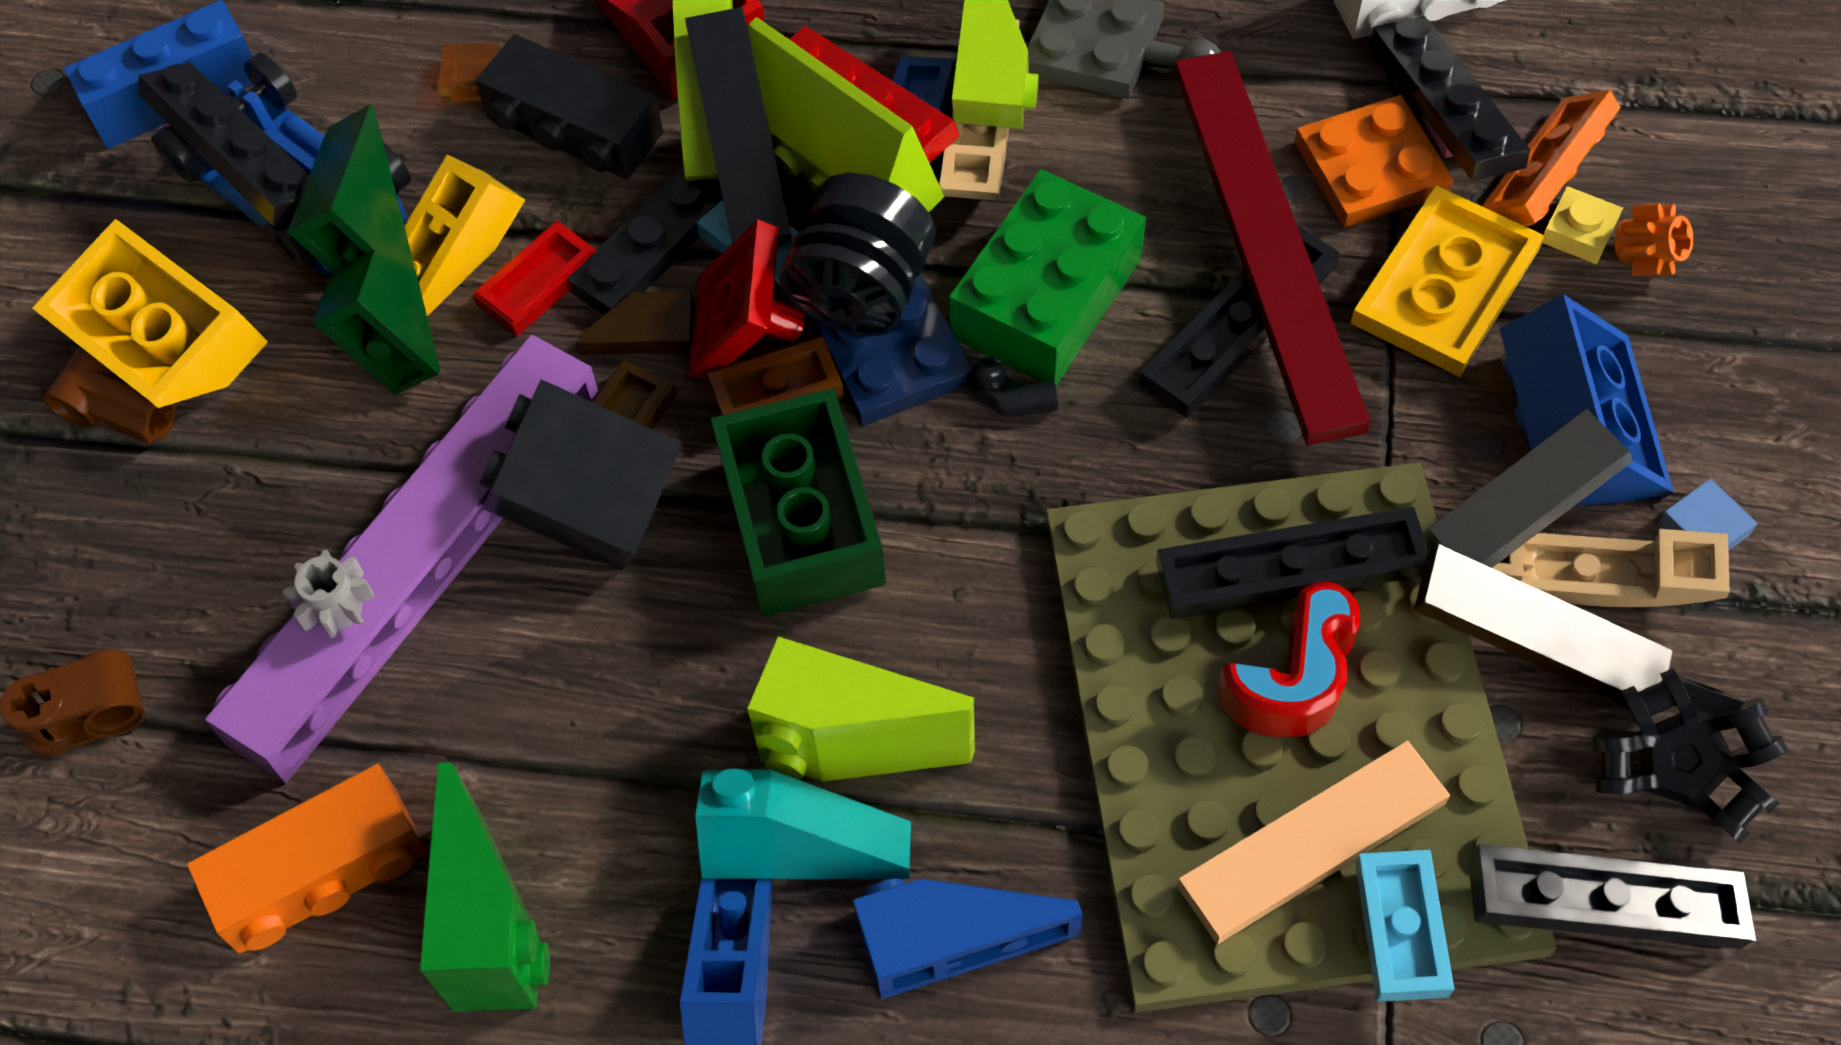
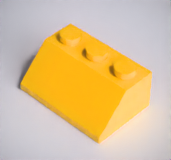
M114 219L32 307L39 315L158 408L228 387L268 343L238 310L117 219Z

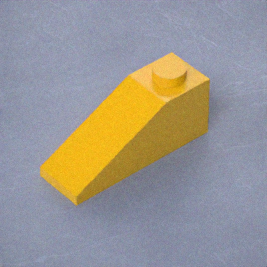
M446 155L405 224L427 316L496 250L525 202L524 198L484 171L449 155Z

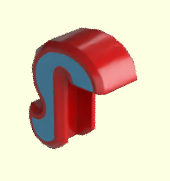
M1324 581L1309 585L1298 593L1297 610L1292 614L1286 674L1270 668L1235 663L1222 664L1217 684L1220 707L1237 725L1253 733L1275 738L1307 736L1329 723L1340 703L1347 683V660L1345 656L1352 650L1360 627V609L1357 600L1351 592L1337 583Z

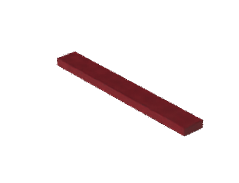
M1232 51L1176 61V80L1306 446L1368 434L1371 422Z

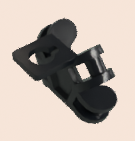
M1674 668L1660 673L1661 682L1639 692L1634 685L1622 690L1623 698L1640 731L1610 732L1597 734L1592 737L1593 751L1601 752L1602 775L1595 777L1596 792L1603 794H1629L1645 790L1702 810L1739 843L1750 834L1745 827L1763 808L1771 813L1780 804L1772 795L1740 769L1769 762L1788 751L1782 736H1772L1763 718L1769 710L1762 698L1743 701L1729 692L1679 676ZM1675 706L1678 714L1658 723H1653L1651 716ZM1736 728L1745 746L1730 751L1721 731ZM1640 749L1642 772H1631L1630 752ZM1729 777L1741 790L1722 808L1709 796Z

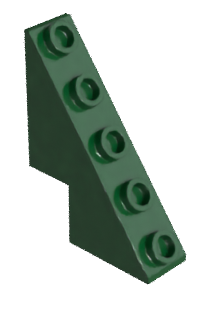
M369 104L327 128L287 232L331 272L313 324L390 392L396 395L438 375L440 365L375 108Z

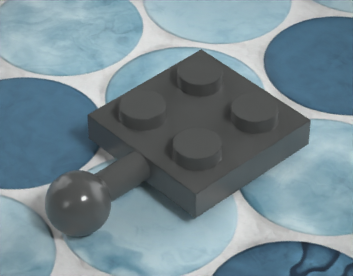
M1049 0L1027 48L1029 73L1039 74V79L1125 99H1130L1145 62L1175 69L1176 61L1221 53V51L1214 43L1203 39L1194 40L1185 47L1154 41L1164 18V2L1154 0Z

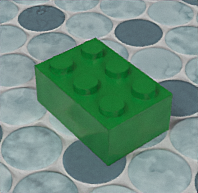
M1040 169L949 296L950 328L957 341L991 358L999 359L1003 364L1040 382L1054 381L1055 386H1057L1141 261L1146 217Z

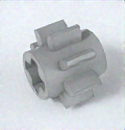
M323 550L320 556L314 557L304 564L296 563L294 565L297 571L294 580L295 586L283 589V595L291 607L296 609L293 616L304 631L311 629L318 623L326 630L330 638H333L338 630L345 629L353 623L361 625L364 622L360 615L363 606L362 601L373 599L374 592L368 581L362 578L364 572L354 556L347 558L341 564L338 560L331 557L328 550Z

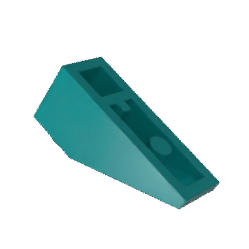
M703 770L695 815L702 878L909 879L911 821L773 770Z

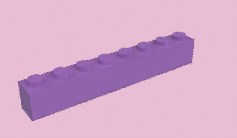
M532 334L518 351L510 353L504 359L499 368L498 375L481 395H477L468 401L459 421L442 441H437L429 447L422 459L421 465L403 487H398L389 494L380 514L363 534L352 538L343 550L339 562L342 564L347 558L354 556L364 572L362 578L368 581L374 592L373 599L362 601L363 606L360 615L364 622L361 625L353 623L345 629L338 630L336 636L330 638L326 630L318 623L311 629L304 631L294 616H292L279 632L269 636L260 647L257 659L236 683L227 686L219 694L212 712L205 719L226 746L287 784L502 521V517L482 509L490 489L479 485V481L494 449L506 454L515 433L504 429V426L519 393L531 398L542 379L593 402L599 392L591 366Z

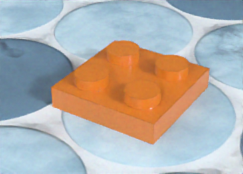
M1402 95L1298 127L1294 143L1343 228L1424 203L1436 185L1448 191L1451 190L1454 179Z

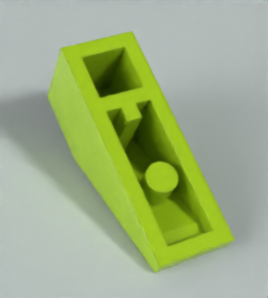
M964 0L952 94L955 123L1022 129L1025 108H1036L1039 74L1029 73L1028 49L1008 0Z

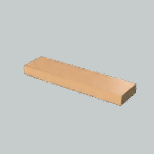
M1407 740L1180 877L1177 887L1218 945L1355 861L1360 853H1368L1446 805L1450 794Z

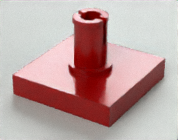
M757 219L699 275L688 376L709 383L707 373L730 366L763 335L767 334L789 345L794 344L801 335L805 322L801 319L805 317V314L796 306L793 307L773 299L778 227Z

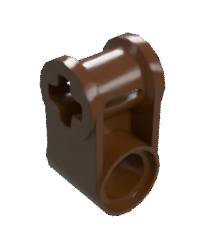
M119 650L93 652L77 661L38 674L24 676L14 681L4 691L0 700V712L5 722L15 730L20 731V737L30 751L36 755L46 757L59 755L69 749L104 737L125 734L134 730L145 719L132 658L126 652ZM37 692L44 702L39 704L31 693ZM46 729L53 738L47 739L40 730Z

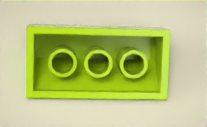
M755 17L748 24L747 28L776 164L788 176L795 179L799 174L808 180V184L813 192L816 193L818 186L830 176L848 172L872 175L896 184L917 198L928 212L945 197L913 126L758 17Z

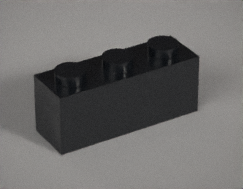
M513 34L475 80L484 106V112L498 127L506 130L515 129L535 138L539 144L549 150L557 151L559 149L581 159L587 166L598 172L608 171L626 180L664 133L656 95L516 34Z

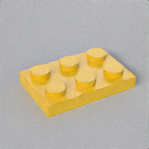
M1436 185L1355 307L1350 324L1461 377L1538 253L1545 235Z

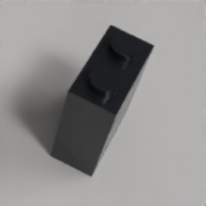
M541 379L531 398L519 393L504 429L515 434L506 454L494 449L482 474L479 485L490 489L482 509L623 570L636 556L682 443Z

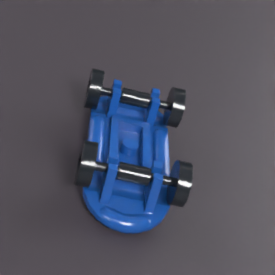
M258 52L243 65L254 87L246 92L244 85L238 80H234L227 86L230 95L229 99L301 168L310 174L324 135L292 111L285 108L297 98V92L284 71L267 55ZM166 125L151 136V141L157 152L181 178L190 183L198 178L262 228L275 248L293 266L303 272L311 267L320 273L330 275L331 272L287 232L291 221L272 226L173 128ZM384 143L405 226L407 215L398 193L411 183V176L401 159Z

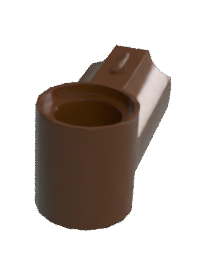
M81 347L76 350L42 396L44 403L53 412L76 426L91 428L95 422L149 445L155 440H164L175 425L174 417L178 402L160 408L156 407Z

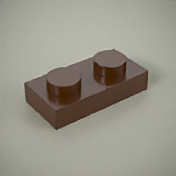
M823 337L707 373L709 385L721 416L831 388L835 389L837 399L844 398L843 384Z

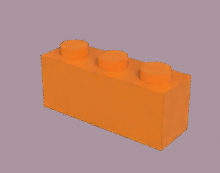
M377 763L187 863V866L217 934L240 955L247 950H260L275 944L285 935L286 929L312 915L322 916L338 910L348 902L351 894L375 881L385 882L401 876L412 867L414 860L428 852L396 788L380 764Z

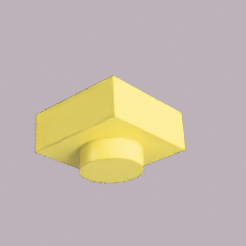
M1567 186L1545 230L1542 243L1597 265L1618 222L1623 207Z

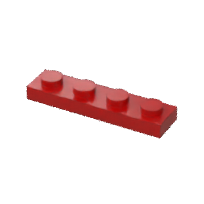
M806 25L789 39L913 126L929 164L960 136L953 119Z

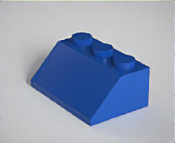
M223 0L197 9L63 68L83 108L107 149L167 123L138 95V76L141 74L162 70L171 65H182L191 62L226 96H229L227 86L234 80H238L245 88L253 85L243 66L253 56L243 34Z
M1564 294L1499 328L1505 353L1501 357L1502 365L1507 376L1514 384L1519 403L1515 407L1516 419L1528 437L1531 450L1585 409H1588L1631 453L1633 460L1631 464L1575 506L1662 499L1674 494L1628 335Z

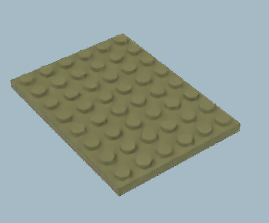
M1421 462L1047 509L1046 523L1134 1013L1373 981L1355 866L1356 860L1218 945L1184 898L1177 884L1180 877L1407 740L1444 786L1450 797L1446 805L1368 853L1431 850L1451 970L1551 957L1557 949L1552 930L1478 923L1474 921L1467 854L1479 844L1529 849L1470 636L1414 610L1422 577L1347 589L1357 600L1360 609V627L1352 650L1345 656L1347 660V683L1340 703L1329 723L1307 736L1273 738L1253 733L1237 725L1220 707L1217 691L1221 666L1226 663L1270 668L1286 674L1292 614L1297 610L1298 598L1170 619L1156 564L1158 549L1414 507L1430 552L1438 546V543L1433 539L1428 528L1437 522Z

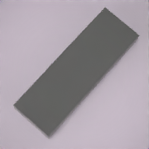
M1585 409L1428 528L1438 545L1493 568L1633 462L1631 453L1588 409Z

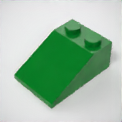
M438 763L420 971L453 1012L537 1009L538 985H547L549 981L550 952L548 943L541 942L536 931L535 922L529 917L484 817L453 763Z

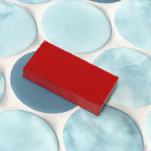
M557 220L472 293L476 306L518 337L570 291L567 279L596 249Z

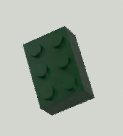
M834 388L711 418L721 466L762 617L886 585L883 548Z

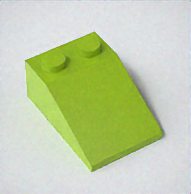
M779 636L747 708L760 761L765 763L767 769L798 780H802L806 776L825 782L971 763L975 752L974 697Z

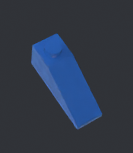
M701 876L680 998L684 1045L762 1044L766 1011L773 879H704Z
M899 878L884 880L869 887L864 893L865 896L853 900L857 924L881 999L1078 937L1081 933L1083 917L1079 902L1076 900L928 879H917L908 883Z

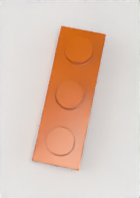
M1611 90L1563 98L1527 145L1530 148L1527 167L1506 173L1482 207L1525 227L1542 219L1548 212L1549 205L1564 184L1574 177L1578 165L1592 146L1602 139L1606 127L1621 107Z

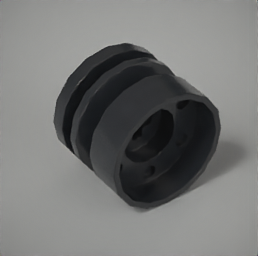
M849 172L828 177L818 186L805 214L802 231L795 236L791 252L786 256L782 264L779 282L786 297L805 315L821 325L839 332L864 337L888 334L899 326L906 303L909 302L915 284L914 279L921 274L932 248L936 228L931 214L917 198L896 184L878 177Z

